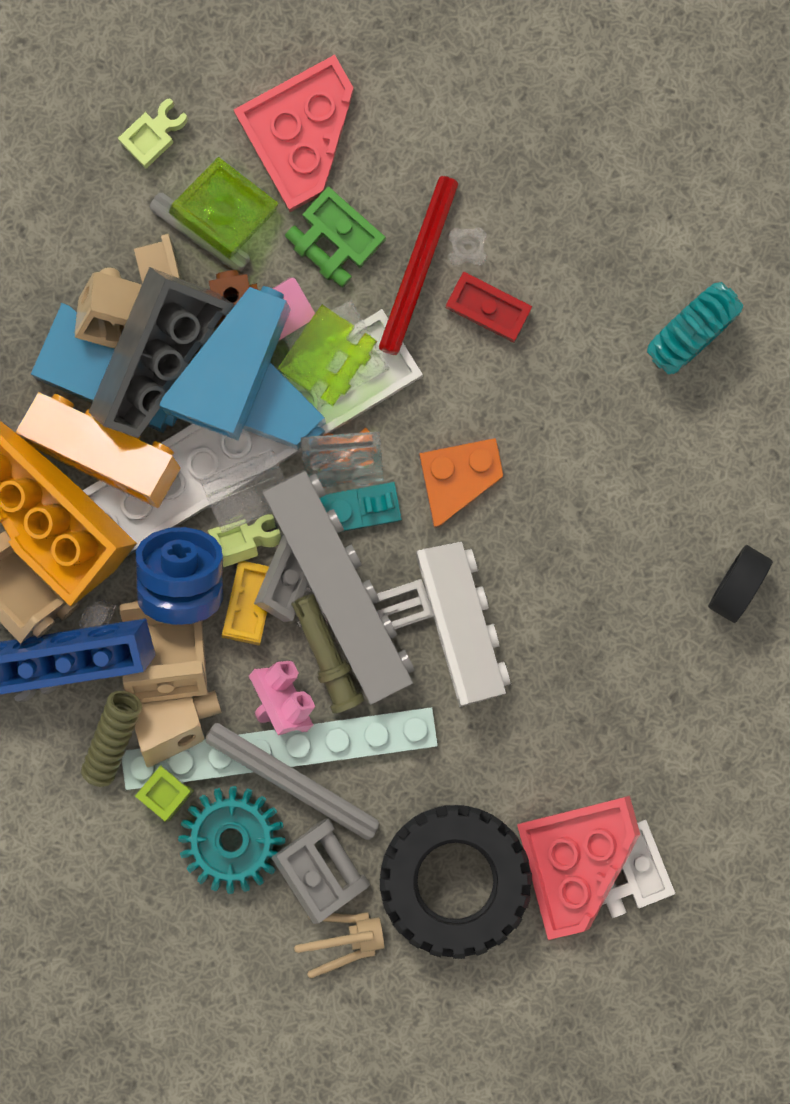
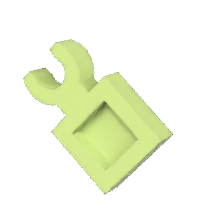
M170 98L160 104L158 116L155 119H152L145 112L118 137L119 142L145 169L174 143L167 133L182 129L188 121V117L184 112L175 120L167 118L168 111L174 107V103Z
M272 514L261 516L250 526L247 525L245 518L208 530V534L213 536L222 547L223 567L258 556V546L275 547L279 545L281 540L279 529L266 532L276 528Z

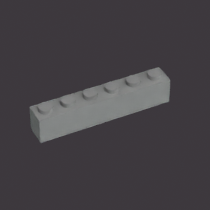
M302 470L263 490L262 492L370 705L413 684L409 673L415 671L405 649L397 652L391 639L398 635L388 615L379 617L373 604L380 600L370 580L362 583L355 569L362 566L352 544L344 548L337 534L344 529L334 509L326 512L319 499L325 496L326 493L317 475L314 474L308 477L306 471Z

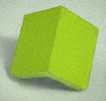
M160 765L135 797L167 822L174 817L194 793V790L190 786L183 784L166 768Z

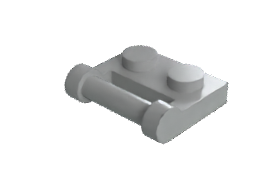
M329 818L311 827L309 831L271 857L313 924L322 922L370 886L366 876L358 873L332 832L335 827ZM316 842H321L347 883L344 888H341L314 845Z

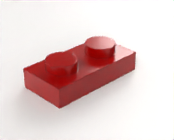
M464 271L445 306L446 309L515 343L533 307Z

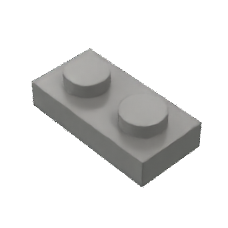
M282 535L254 604L279 620L289 622L293 621L295 616L291 603L303 597L308 581L284 535Z

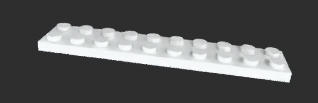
M383 309L279 371L325 417L326 424L322 427L325 430L324 435L335 431L423 377L422 372L404 343H402L397 355H390L379 349V344L388 321V317ZM191 424L161 443L174 452L173 457L181 469L159 508L147 504L100 480L83 491L137 543L128 554L129 556L136 552L140 542L150 534L166 528L177 527L307 448V446L304 444L297 450L244 429L238 441Z

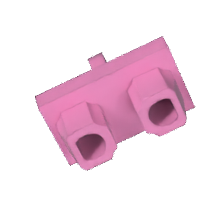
M292 661L276 662L270 668L254 669L249 675L262 703L256 709L255 716L260 723L271 721L278 735L295 730L308 732L313 726L309 715L315 708V704L309 694L304 691H296L293 682L297 679L299 672Z

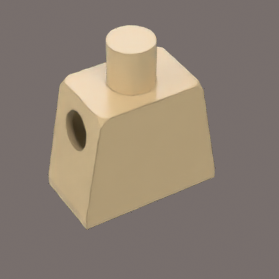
M104 268L100 272L93 273L78 300L75 338L115 349L142 285L121 279L120 272L115 268Z
M215 690L208 692V695L141 703L142 711L135 724V732L146 766H154L201 743L205 739L199 720L222 713Z

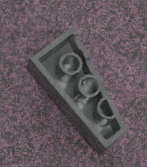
M149 267L89 413L103 426L139 438L160 409L159 405L163 396L189 365V361L202 344L204 345L214 333L212 329L223 315L227 316L234 304L214 291Z

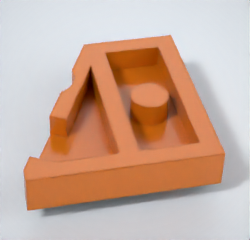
M496 438L419 453L434 528L443 525L449 518L503 478Z

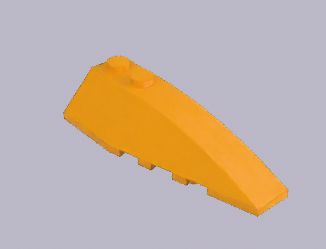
M0 421V523L11 538L8 542L15 553L69 606H73L114 573L137 543L61 470Z

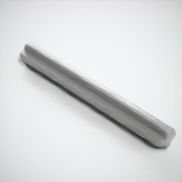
M215 723L210 728L205 740L210 746L365 840H370L377 832L379 822L374 817L221 724Z

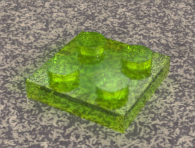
M217 157L171 204L169 213L230 260L276 212L279 203L220 157Z

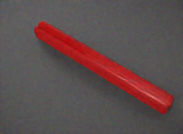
M440 176L437 181L379 344V349L384 353L397 355L400 351L458 187V182L453 178Z

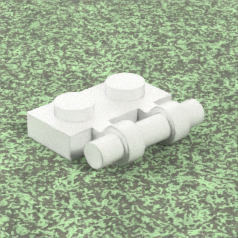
M646 820L637 822L640 836L622 868L627 882L617 886L614 882L603 905L607 904L612 918L627 913L621 898L632 894L637 908H642L675 894Z

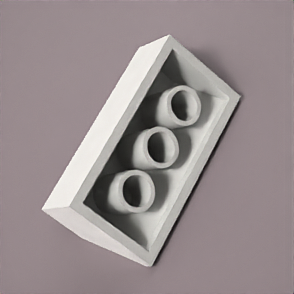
M457 542L417 551L416 558L434 614L433 617L459 707L506 694L504 686L511 683L505 662L497 663L493 648L500 645L494 624L486 626L482 610L489 609L483 587L475 588L471 573L478 571L472 549L464 550L463 543Z

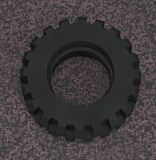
M465 805L434 807L413 817L400 828L389 843L384 854L380 872L382 903L394 928L417 949H423L429 952L430 955L437 957L446 956L453 957V959H465L466 956L471 955L479 956L507 940V936L514 929H517L523 920L522 916L526 908H528L531 898L532 873L530 872L529 859L519 838L503 821L494 815ZM450 843L466 844L478 850L488 861L493 875L492 891L485 905L476 913L459 919L446 918L433 912L424 903L418 889V873L424 859L434 849Z

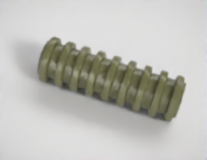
M121 690L111 693L103 708V713L100 716V721L97 724V729L94 732V737L91 740V745L81 767L83 778L94 786H108L115 780L122 757L125 754L132 732L135 729V724L142 711L140 699L130 692Z

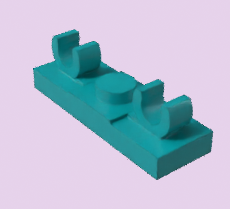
M395 482L326 494L319 498L326 512L334 509L344 529L341 532L402 521Z

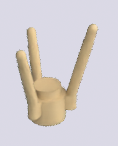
M368 912L361 914L333 913L323 921L356 923V925L349 926L350 935L299 944L294 947V950L300 953L347 944L352 945V950L360 949L308 971L307 975L309 978L325 974L361 958L375 956V950L385 948L380 918L369 919Z

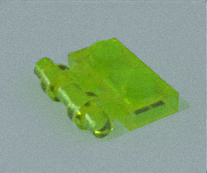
M321 304L277 370L310 393L320 380L328 386L320 399L333 407L341 395L345 396L352 387L349 382L360 366L365 367L371 359L369 353L377 341L364 333L356 345L351 343L347 339L355 329L354 325ZM340 351L348 358L337 374H334L327 368Z

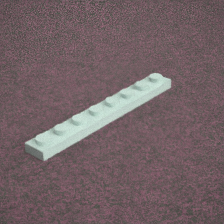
M432 707L313 724L308 732L295 730L278 735L276 730L239 734L240 737L290 767L438 746ZM206 739L151 767L146 766L141 749L125 750V754L122 757L126 790L142 788L160 765L181 782L253 773V771L207 744Z

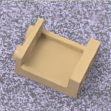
M5 530L0 534V623L21 644L33 634L37 638L43 636L55 624L54 619L56 617H59L61 620L66 619L77 609L79 603L77 602L75 605L69 606L24 562L8 542L11 538Z
M138 600L132 603L121 604L119 608L122 622L147 619L156 654L144 672L122 675L125 691L134 694L140 699L141 703L208 695L203 621L183 625L162 623L145 615L138 605Z

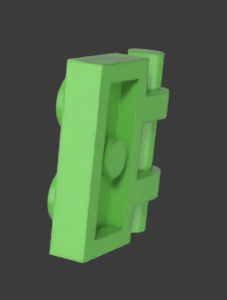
M329 186L302 214L303 218L312 227L304 234L294 225L285 234V238L295 246L293 249L301 257L307 256L321 269L319 273L327 280L332 278L342 288L352 278L342 268V265L348 258L361 268L386 241V237ZM322 236L338 248L331 257L316 245Z

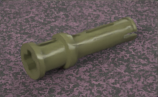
M314 593L296 599L291 605L298 616L303 632L320 669L317 672V678L320 683L325 684L333 703L330 706L332 713H340L359 705L365 700L362 693H358L349 674L352 670L350 664L346 660H342Z

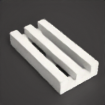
M422 579L377 594L380 600L378 602L417 590L419 597L377 611L381 618L385 615H391L422 604L424 611L392 621L391 623L395 630L434 616Z

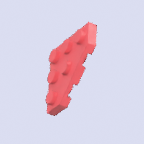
M335 55L233 109L235 116L289 212L318 198L325 190L354 89Z
M630 796L517 824L523 848L529 859L532 882L548 940L581 933L590 929L640 836Z

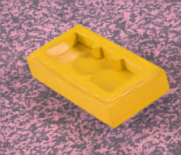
M246 561L238 562L222 638L260 646L267 611L254 604L269 566Z

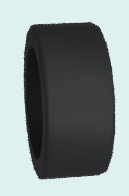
M745 545L715 591L708 605L709 609L736 623L763 583L773 560L752 547Z

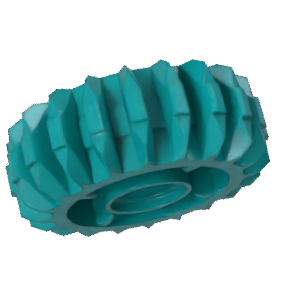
M723 282L713 283L691 301L650 342L647 353L653 358L652 361L668 375L677 373L740 315L743 304L737 298L738 295Z
M236 786L230 787L228 799H224L221 788L214 789L216 802L212 803L206 795L200 796V801L205 809L201 811L194 805L190 806L188 811L197 817L195 822L186 819L181 822V826L192 830L191 835H180L178 837L179 842H190L191 849L183 850L180 852L181 858H187L193 855L196 860L189 864L186 869L191 873L199 867L202 868L203 872L197 879L200 884H203L209 876L214 877L211 885V890L218 891L221 882L227 881V893L233 894L235 891V881H240L242 890L247 892L250 890L249 877L252 876L255 882L261 885L265 882L259 872L262 868L269 874H274L276 868L267 861L278 853V851L272 850L273 844L283 845L286 843L285 837L273 836V831L282 829L284 824L281 821L271 825L268 818L274 816L277 813V809L272 807L264 813L260 808L266 803L267 798L261 796L255 804L251 803L250 800L253 795V790L251 789L245 790L242 799L237 798L238 789ZM229 828H234L242 834L243 843L237 851H229L222 844V834Z

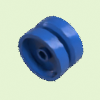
M178 527L154 532L140 542L136 549L138 605L145 615L158 622L183 625L205 620L218 611L223 602V554L221 545L213 536L201 530Z

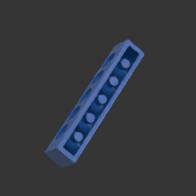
M147 619L46 634L40 638L33 636L21 644L16 639L0 642V694L144 672L156 656Z

